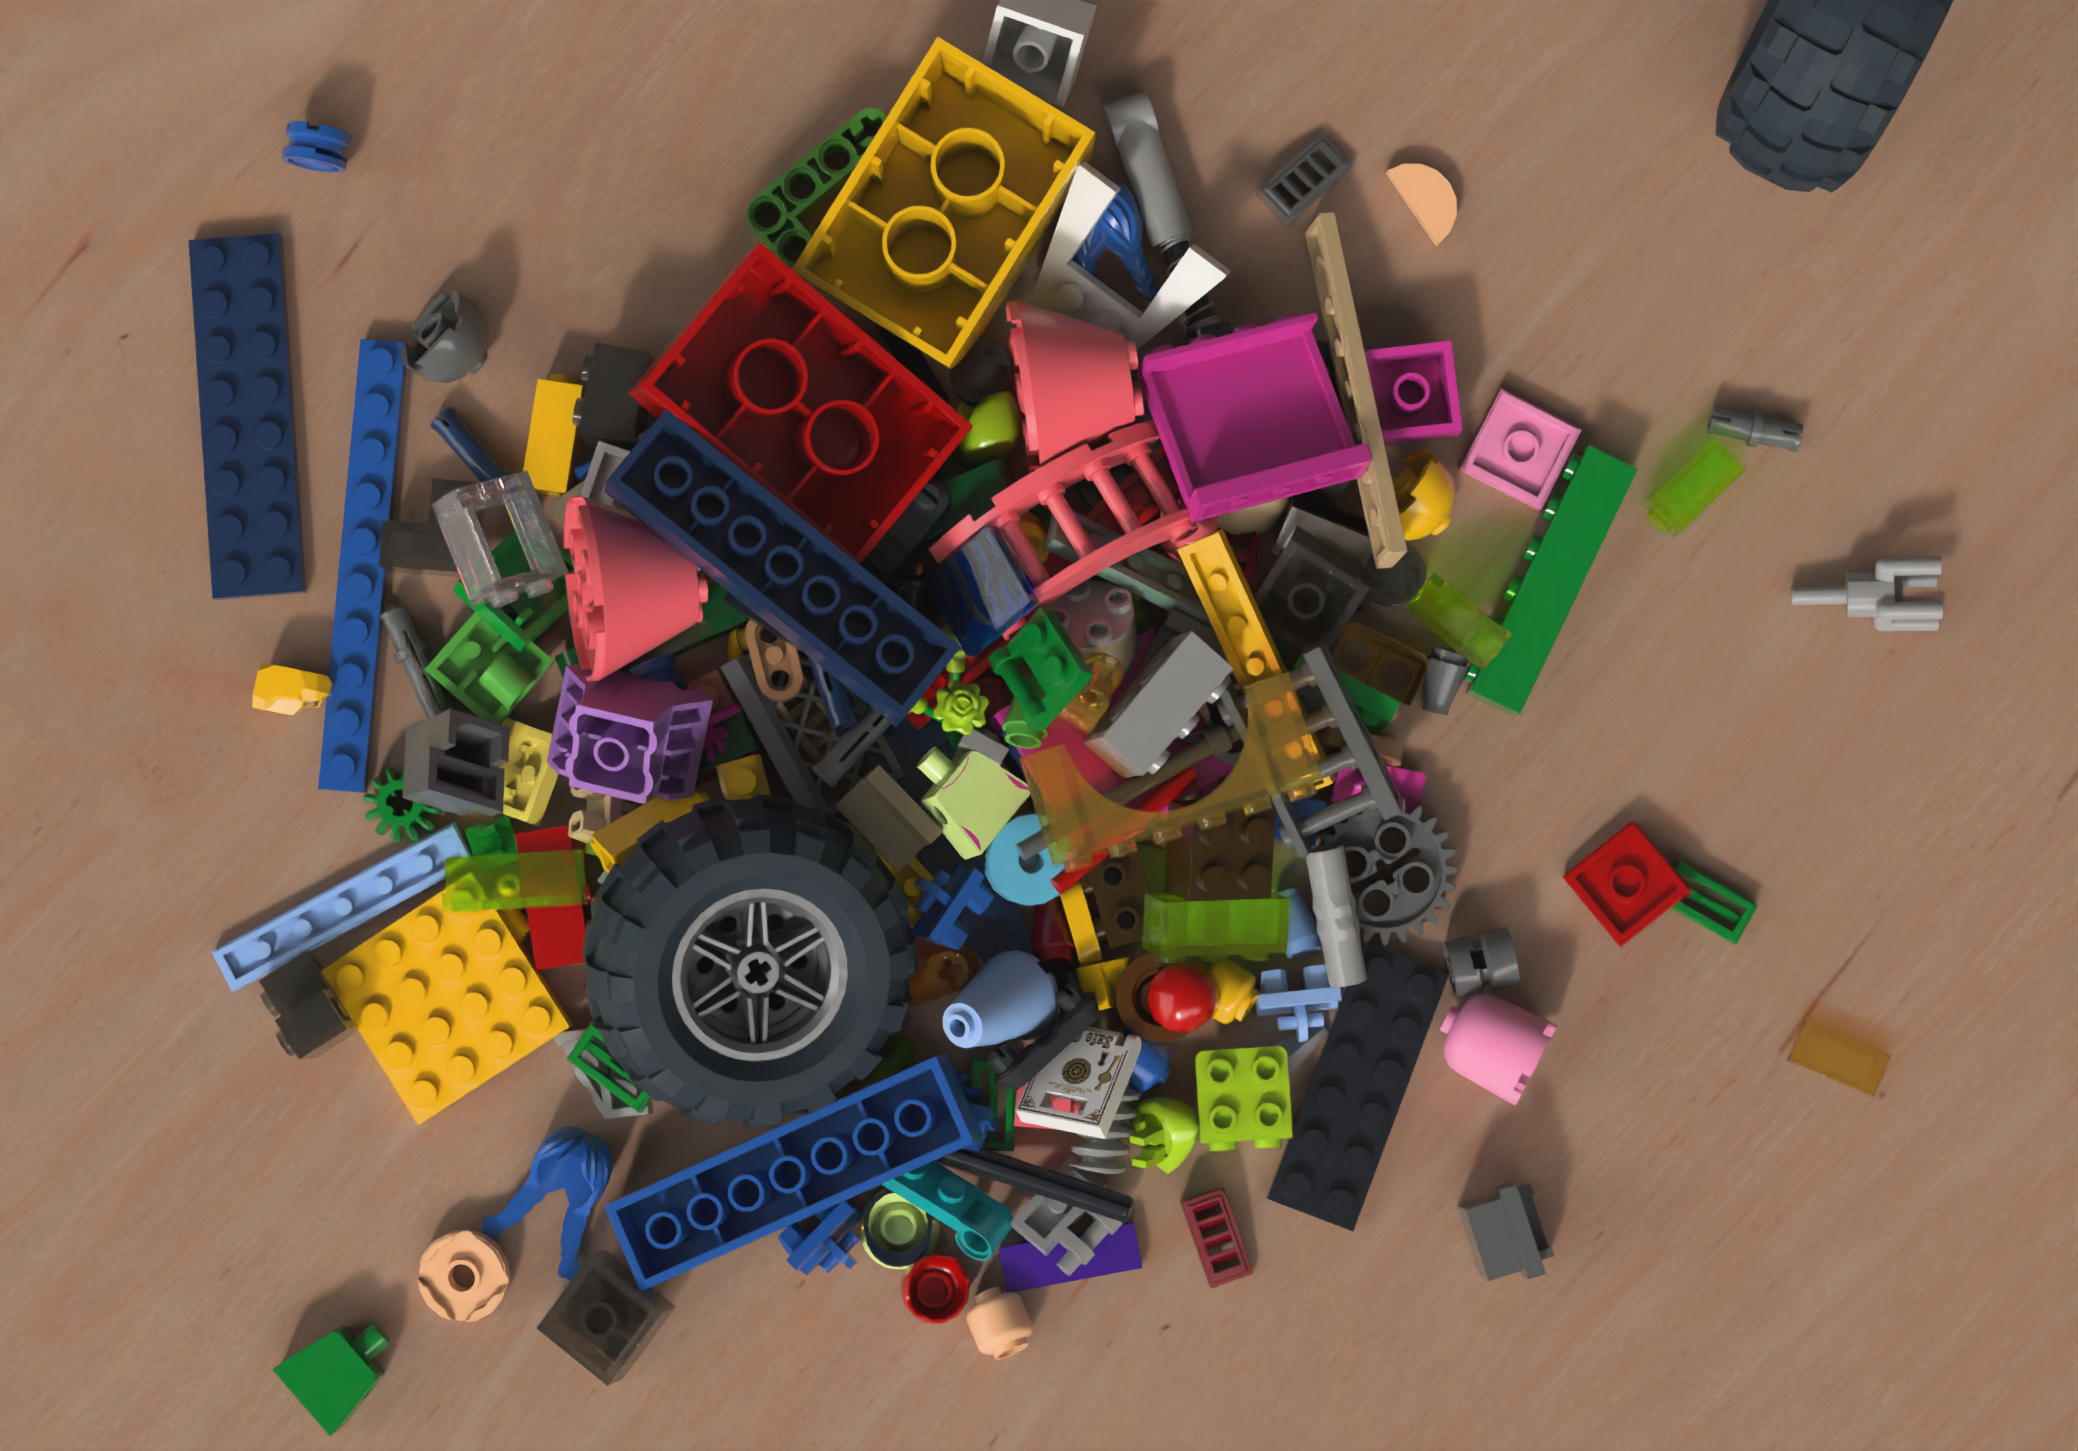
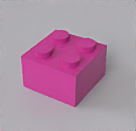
M1451 340L1364 350L1385 446L1453 439L1460 435L1463 427Z

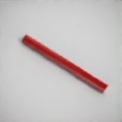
M1189 767L1171 777L1050 880L1052 886L1060 894L1067 891L1198 779L1195 770Z

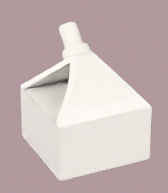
M1000 0L996 8L982 64L1041 100L1064 107L1078 74L1097 6L1081 0Z

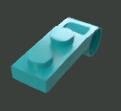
M936 1161L881 1184L956 1230L955 1239L957 1245L966 1255L975 1260L984 1261L989 1259L1012 1228L1011 1221L1013 1216L1003 1204L983 1193L980 1188Z

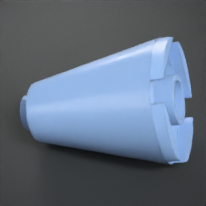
M1019 950L1001 952L990 958L945 1010L943 1015L944 1031L952 1043L962 1048L1035 1039L1042 1035L1058 1016L1059 1003L1055 1002V994L1058 991L1056 980L1051 972L1046 974L1037 964L1040 960L1034 955Z

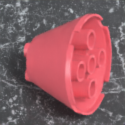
M1017 300L1006 302L1007 322L1012 321V324L1016 323V328L1010 329L1011 337H1008L1015 399L1021 415V440L1025 444L1027 457H1034L1033 460L1025 461L1027 474L1084 444H1087L1091 451L1109 440L1108 435L1110 433L1134 425L1135 416L1144 415L1141 388L1132 386L1130 370L1138 369L1135 342H1131V340L1125 341L1123 333Z
M581 495L569 496L564 513L563 539L564 549L570 548L571 559L574 565V572L565 573L572 634L581 670H591L592 672L591 675H586V680L588 682L600 681L695 625L696 622H702V602L708 601L707 580L704 574L697 575L695 564L631 513Z

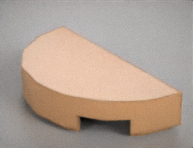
M1401 164L1387 170L1386 175L1437 247L1449 235L1457 217V198L1450 182L1438 170L1423 164Z

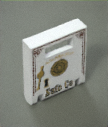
M1088 1027L1026 1083L1015 1110L1021 1122L1106 1139L1142 1046L1140 1037L1128 1035L1125 1040L1124 1035L1120 1032ZM1049 1096L1086 1103L1082 1115L1054 1110Z

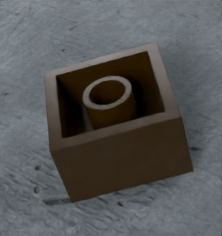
M1250 798L1173 800L1168 804L1164 892L1187 901L1271 898L1276 808Z

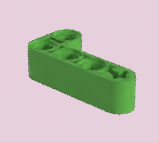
M865 108L858 112L749 203L746 211L747 221L754 236L791 269L796 262H791L785 258L786 249L793 243L807 245L812 237L801 222L842 190L874 139L872 136L865 138L864 128L869 125L875 130L882 126L888 116L882 110ZM850 138L853 139L855 146L860 143L862 153L860 156L857 154L854 145L849 141ZM834 152H843L850 157V162L846 168L835 171L826 166V159ZM800 180H807L815 185L814 193L806 199H798L791 194L793 185ZM771 208L780 213V219L773 227L764 228L756 223L757 215L764 209Z

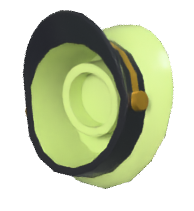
M888 1188L881 1189L868 1200L862 1211L863 1216L860 1220L859 1233L865 1251L874 1261L886 1268L906 1269L922 1256L933 1252L939 1239L940 1227L938 1219Z

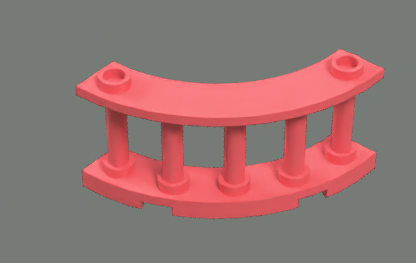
M1154 420L1138 423L1110 433L1108 438L1111 443L1091 451L1087 444H1084L1038 468L992 497L991 499L995 507L976 521L969 514L929 548L937 564L947 562L953 556L959 563H965L976 583L977 580L973 567L961 549L969 544L978 555L983 569L987 597L997 616L991 622L992 625H988L979 633L984 641L1003 636L1005 640L1012 639L1040 607L1045 608L1060 596L1100 571L1158 543L1172 538L1175 542L1182 541L1198 530L1197 522H1191L1187 508L1182 510L1149 457L1152 452L1149 447L1160 438ZM1123 463H1127L1128 466H1134L1165 517L1142 526L1109 470ZM1083 479L1095 483L1125 532L1124 536L1097 550L1063 496L1066 492L1065 488ZM1039 503L1043 506L1048 505L1080 560L1053 577H1050L1018 524L1021 520L1019 516ZM980 532L983 533L986 540L995 533H1002L1035 586V589L1020 599L1017 605L1016 603L1014 605L1010 604L1000 587V594L1007 610L1006 612L998 606L993 595L991 572L980 554L982 548L975 539Z

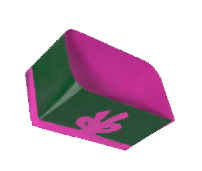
M735 703L710 715L695 787L718 776L716 765L766 753L740 703Z

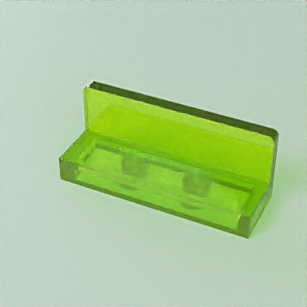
M579 849L449 857L445 860L446 893H441L442 912L461 913L587 905L584 853Z

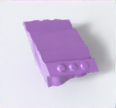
M579 664L567 665L547 763L555 772L560 775L569 776V786L642 804H646L652 796L665 800L693 797L713 699L702 688L681 691L673 681L661 682L643 679L623 673L620 669L600 681L588 682L586 675H591V670H581Z

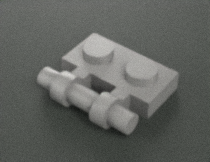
M1073 1155L1057 1170L1059 1173L1107 1188L1106 1183L1092 1171L1068 1165L1080 1162ZM1036 1194L1011 1221L1013 1229L1045 1256L1058 1243L1062 1245L1067 1252L1058 1261L1057 1266L1070 1276L1080 1264L1086 1265L1094 1257L1093 1250L1108 1233L1113 1235L1122 1225V1222ZM1087 1213L1095 1221L1078 1238L1070 1229Z

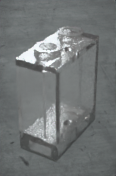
M528 471L456 488L431 504L472 607L491 602L493 608H498L519 599L517 594L523 592L527 593L528 598L540 596L554 589L552 581L568 573ZM505 504L531 571L501 579L475 512Z

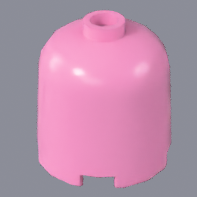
M1488 993L1477 994L1469 998L1461 1010L1453 1006L1450 1009L1440 1031L1448 1034L1443 1047L1444 1058L1449 1067L1516 1106L1558 1025L1498 996Z

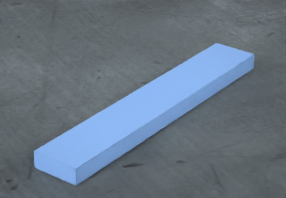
M454 822L211 952L232 992H236L473 866L476 863L472 851L457 823Z

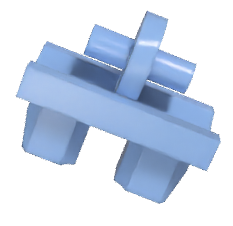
M1325 964L1303 968L1304 990L1288 992L1285 970L1277 969L1261 972L1260 993L1254 1004L1256 1017L1293 1013V1016L1277 1017L1278 1031L1295 1029L1298 1042L1308 1041V1028L1324 1026L1323 1013L1306 1014V1012L1337 1009L1338 1001L1342 1000L1340 987L1329 986Z

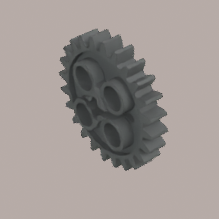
M1402 798L1404 802L1402 813L1387 820H1384L1379 809L1372 811L1368 808L1348 817L1344 823L1340 821L1333 824L1332 826L1336 830L1333 835L1326 832H1319L1318 834L1327 845L1343 844L1344 853L1350 850H1357L1365 856L1363 869L1356 874H1348L1350 885L1377 871L1376 861L1383 859L1386 864H1390L1412 848L1417 847L1420 850V853L1414 858L1391 869L1393 878L1385 881L1381 876L1376 877L1353 893L1355 913L1359 920V927L1363 929V941L1366 943L1369 942L1374 932H1379L1383 945H1387L1390 932H1396L1402 943L1406 942V929L1412 927L1419 935L1424 934L1420 921L1426 918L1430 922L1437 924L1439 921L1432 910L1435 906L1449 909V903L1441 895L1443 891L1453 892L1457 889L1454 884L1446 880V875L1458 873L1459 868L1452 864H1446L1445 860L1456 854V849L1452 847L1442 848L1440 845L1447 839L1449 833L1446 830L1433 833L1432 829L1438 819L1435 816H1431L1422 822L1420 817L1423 807L1419 804L1410 813L1405 812L1404 798ZM1389 827H1397L1405 835L1403 845L1395 851H1387L1379 843L1382 831ZM1413 866L1424 868L1428 874L1426 884L1418 890H1410L1403 884L1405 871ZM1374 889L1384 891L1389 897L1387 907L1379 913H1371L1363 906L1365 895Z

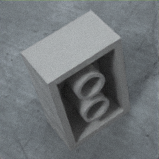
M1192 631L1170 638L1085 738L1083 743L1123 779L1138 775L1142 777L1148 771L1154 774L1169 758L1170 752L1166 750L1169 744L1177 736L1183 739L1199 722L1200 718L1195 713L1206 701L1212 704L1226 690L1229 682L1225 678L1233 667Z

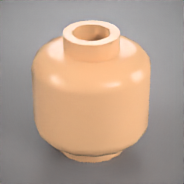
M994 1287L974 1297L976 1305L968 1311L966 1321L981 1353L993 1354L994 1358L999 1360L1012 1356L1029 1345L1027 1339L1032 1335L1033 1323L1019 1294L1014 1292L1002 1293L999 1287Z

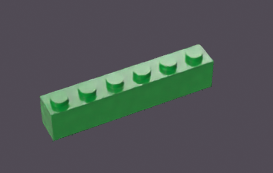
M1590 445L1582 451L1581 455L1572 453L1561 476L1567 479L1568 482L1561 496L1553 493L1543 512L1542 517L1549 520L1542 536L1533 534L1522 557L1528 560L1529 563L1522 577L1514 574L1504 593L1503 599L1509 601L1503 617L1494 615L1483 638L1489 641L1490 644L1483 658L1475 655L1469 666L1470 668L1464 678L1465 681L1470 682L1466 694L1513 717L1521 714L1638 470L1637 468Z

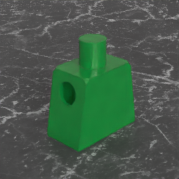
M374 1322L356 1338L346 1327L341 1326L277 1365L273 1372L325 1432L331 1436L346 1424L385 1375L374 1358L391 1344V1341L386 1333Z

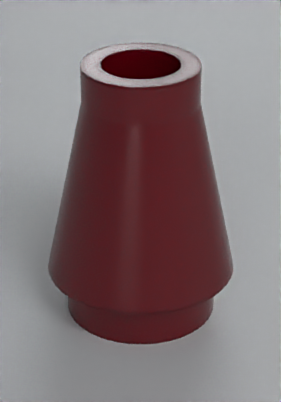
M1051 899L1045 904L1034 905L1035 918L1031 954L1040 960L1037 964L1043 970L1048 971L1060 970L1072 965L1076 947L1064 918L1061 902Z

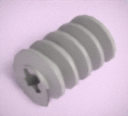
M1130 1082L1126 1086L1106 1139L1075 1133L1086 1141L1085 1144L1071 1146L1070 1151L1080 1156L1082 1162L1068 1165L1104 1174H1118L1126 1171L1127 1166L1117 1160L1115 1156L1130 1153V1147L1119 1141V1138L1129 1137L1134 1132L1122 1120L1137 1116V1111L1128 1106L1126 1102L1138 1100L1141 1095L1139 1091L1129 1086ZM1084 1109L1078 1110L1077 1114L1082 1115Z

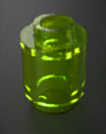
M901 1033L895 1039L890 1035L882 1050V1054L885 1056L864 1081L858 1078L854 1080L863 1089L919 1064L914 1058L920 1052Z

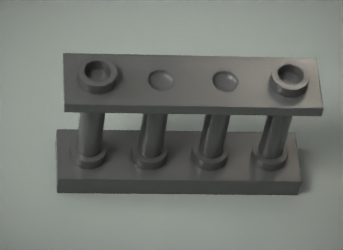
M1324 639L1306 646L1303 653L1305 661L1300 662L1301 668L1241 696L1238 695L1231 681L1220 696L1221 700L1217 701L1218 709L1227 726L1235 725L1282 820V823L1278 824V828L1284 843L1289 849L1295 847L1300 858L1310 854L1312 842L1309 835L1368 808L1372 811L1379 809L1384 820H1387L1402 813L1404 804ZM1308 684L1312 688L1318 685L1326 701L1321 703L1320 710L1259 737L1248 712ZM1327 726H1330L1332 729L1339 727L1346 743L1341 745L1342 750L1282 778L1279 777L1268 755L1269 753ZM1348 767L1352 770L1359 768L1366 782L1365 785L1361 786V792L1302 819L1299 818L1288 796L1289 794Z

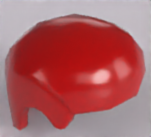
M1176 962L1161 969L1151 980L1147 1004L1154 1020L1167 1030L1187 1033L1200 1028L1215 1016L1219 1007L1220 988L1214 975L1200 964Z
M928 1253L911 1264L904 1272L900 1285L903 1302L906 1308L918 1320L924 1323L943 1324L957 1317L967 1304L970 1277L957 1261V1258L951 1255Z

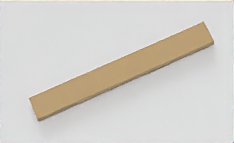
M1319 213L1305 233L1342 411L1355 445L1366 443L1372 457L1370 465L1363 476L1357 479L1375 566H1377V569L1391 568L1407 552L1335 213Z

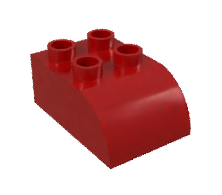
M761 242L742 255L627 393L657 419L667 409L858 564H861L973 428L972 424Z

